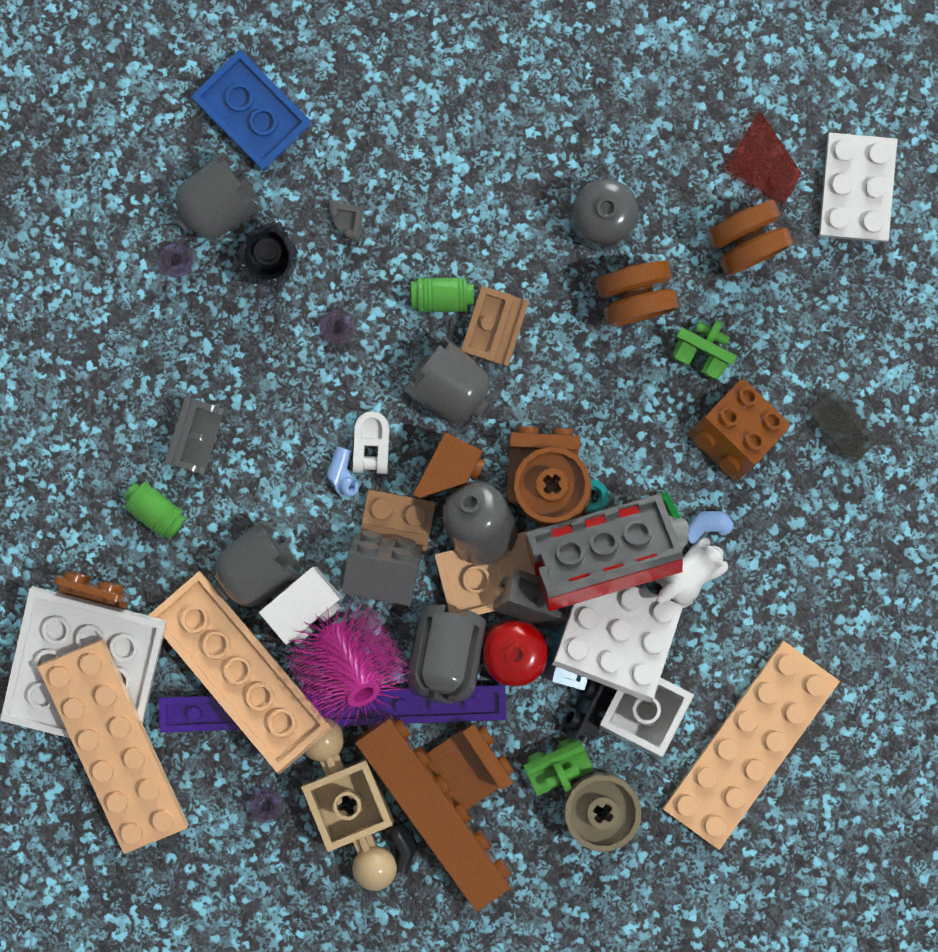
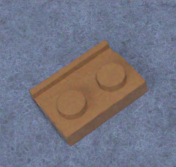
M481 286L461 350L468 355L508 367L529 300Z
M368 489L360 533L362 531H374L380 533L382 538L396 540L398 537L410 538L415 540L416 544L423 545V551H427L436 502Z

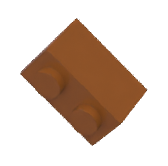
M445 432L413 495L423 499L468 483L470 478L476 481L486 462L480 459L483 451Z

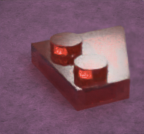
M759 112L756 114L724 170L726 173L782 205L785 204L802 174L765 117Z

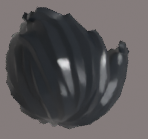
M278 220L255 227L247 234L246 243L240 247V268L247 273V277L252 284H263L267 288L271 285L274 288L277 286L276 283L280 284L282 281H288L296 268L298 251L295 243L289 239L288 232H284L285 226Z

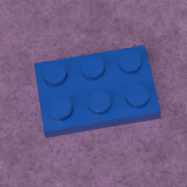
M241 49L191 96L202 110L263 172L313 125L310 119Z

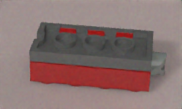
M657 494L526 532L528 555L535 575L539 576L540 589L548 611L683 572L682 549L689 541V526L685 519L669 516L661 495Z

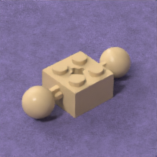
M330 719L328 723L333 728L304 753L310 759L320 762L325 775L304 783L301 788L327 851L330 852L353 842L357 852L352 865L353 876L356 882L364 889L379 891L388 887L393 882L397 872V865L394 856L387 849L376 845L372 834L392 826L394 820L368 760L364 758L344 767L339 755L344 744L343 731L337 723H334V720ZM343 796L356 800L357 803L353 807V812H349L347 808H340L339 804L342 803Z

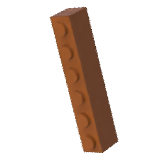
M389 713L356 736L355 743L477 912L511 889L508 877L512 873L502 858L496 860L488 850L492 845L483 831L475 832L468 821L472 817L463 803L455 804L448 794L452 789L443 775L435 776L428 765L432 761L423 747L418 746L415 748L408 737L412 733L403 719L399 717L395 720L392 714Z

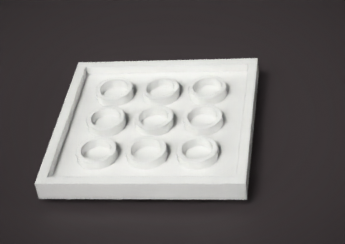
M32 586L28 593L0 721L70 738L39 672L38 666L43 662L104 638L143 723L167 620Z

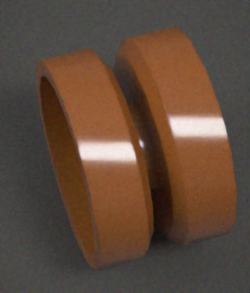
M775 200L741 210L706 231L705 234L712 249L720 250L735 245V248L723 254L718 261L726 277L759 264L795 244L788 228L779 227L765 232V229L777 223L782 216Z
M668 260L631 265L595 279L600 298H622L608 304L603 309L607 327L622 326L651 319L681 308L675 290H653L667 284L673 278Z
M549 446L535 450L523 459L515 473L514 491L519 507L528 519L543 527L581 517L590 503L592 486L587 467L576 454L565 448ZM557 483L560 491L557 494L553 491L549 494L547 492L549 484Z

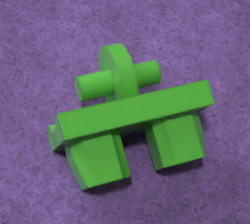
M716 319L712 327L702 322H699L695 331L705 335L706 339L681 328L674 339L677 343L672 359L689 366L694 354L698 351L708 357L700 373L717 381L726 368L733 365L737 355L713 344V341H716L726 346L730 339L729 336L719 332L723 322Z
M569 737L560 741L557 746L558 750L547 755L536 752L528 756V763L523 766L537 796L563 785L566 792L572 790L570 781L594 771L581 740L575 741Z

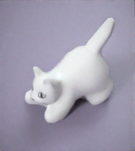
M706 537L699 538L683 556V572L654 580L663 587L658 594L657 602L665 603L672 599L673 602L683 605V608L691 605L698 597L705 583L720 577L728 570L727 562L723 561L722 549L717 546H710V540Z

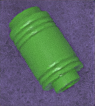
M467 277L418 278V281L411 282L412 309H419V312H467V305H474V284H467Z
M147 482L142 483L140 486L134 483L123 497L127 502L124 509L161 538L172 539L187 519L182 515L184 511L151 487V485H148Z

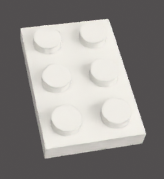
M840 133L827 134L819 237L885 243L889 241L897 139Z

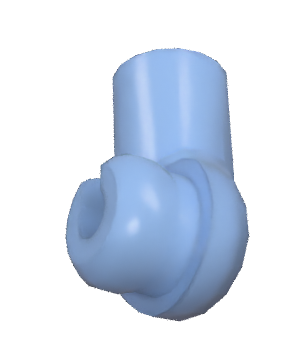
M336 446L327 477L336 493L342 497H352L359 489L358 482L354 480L347 469L353 451Z
M702 511L688 525L689 542L693 545L705 531L718 532L722 536L727 535L733 529V521L723 511Z

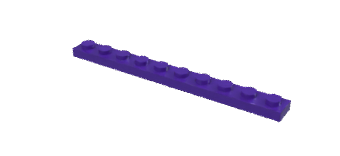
M476 685L475 691L469 699L457 703H436L417 695L410 688L380 691V693L393 696V698L378 695L376 699L383 703L373 700V706L368 703V706L367 704L365 705L366 712L364 705L359 708V718L357 716L358 707H355L346 722L350 708L347 710L350 705H347L338 717L339 721L337 724L339 726H355L356 721V725H374L389 713L392 714L395 720L401 717L406 724L506 720L505 685ZM213 695L159 697L160 733L241 730ZM341 706L328 718L335 721ZM328 709L327 711H325L324 713H322V715H325L326 713H328L329 709Z

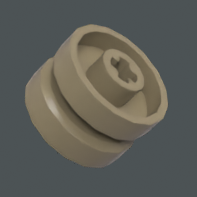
M594 771L579 777L571 785L572 790L568 791L564 798L563 815L570 834L580 845L593 851L610 852L623 847L635 836L641 823V805L636 792L624 778L611 772ZM597 805L602 808L605 805L608 807V811L604 816L597 815L595 811Z

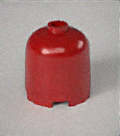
M518 618L504 619L494 624L486 633L481 662L488 675L498 683L510 687L526 686L537 680L545 670L549 657L548 642L542 631L531 622Z

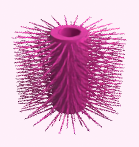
M336 610V622L331 625L329 617L330 625L324 626L322 630L315 628L320 631L318 635L310 632L306 633L316 638L299 639L315 640V642L288 640L308 643L297 647L309 644L314 645L300 648L304 649L300 652H310H303L304 654H301L303 655L302 657L294 659V662L298 660L300 663L301 661L307 663L303 667L298 668L299 670L296 672L300 671L299 673H302L304 671V675L309 672L306 676L312 674L300 681L304 680L303 682H306L304 684L309 686L316 682L315 684L318 686L309 690V692L315 697L318 696L317 698L322 697L315 701L317 705L323 704L318 707L319 709L326 705L323 709L328 708L330 711L332 706L342 702L338 707L332 708L331 711L333 712L330 715L341 706L337 712L340 716V711L344 710L347 705H350L347 710L350 708L351 711V708H353V711L355 707H358L357 716L359 718V708L364 705L366 712L365 705L367 704L368 706V703L373 706L371 703L373 700L383 703L376 699L378 695L393 698V696L380 693V691L402 690H380V688H397L390 686L393 684H382L398 681L393 680L398 679L397 677H387L396 675L394 674L395 672L403 669L394 668L396 664L391 665L396 661L401 662L398 660L399 658L388 656L393 652L395 653L394 650L396 649L387 646L390 640L387 641L386 637L381 636L380 633L375 635L376 633L373 632L378 630L376 626L369 628L371 625L364 626L366 625L364 623L367 622L362 619L365 614L355 624L354 621L358 617L354 615V620L350 621L346 626L345 624L348 620L345 622V619L344 621L342 619L340 623H337L338 613ZM349 711V713H348L346 722H347L348 718H349L350 715H351L350 711Z

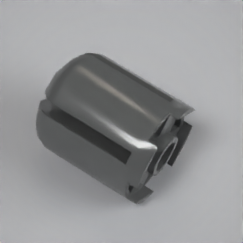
M446 605L423 607L421 615L417 620L407 670L409 673L406 675L408 686L417 695L436 703H457L467 700L476 688L482 648L486 635V620L470 610H466L465 616L444 612Z

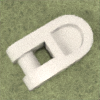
M365 412L356 421L353 473H364V470H377V474H388L390 429L386 418L378 412ZM365 446H378V457L364 456Z

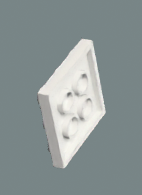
M635 586L573 604L552 665L651 702L656 693L683 605L671 600L665 603H658V595Z

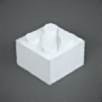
M312 567L264 607L259 614L287 645L292 642L288 640L304 641L299 639H306L310 636L306 633H313L315 630L309 625L316 622L318 618L325 622L329 617L331 618L336 614V610L338 612V609H341L338 602L343 597L318 567Z
M662 678L659 680L654 699L651 702L617 690L600 724V729L662 760L694 694Z

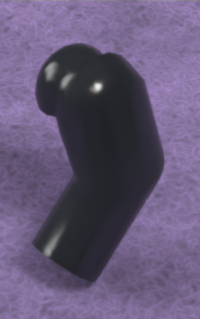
M394 822L392 826L385 829V837L392 841L398 851L395 858L397 872L408 874L417 849V843L406 825Z

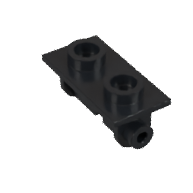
M587 679L585 690L579 689V696L574 707L567 712L564 718V727L561 732L576 741L581 740L585 745H588L590 740L594 741L603 720L602 717L594 713L597 708L607 712L617 690Z

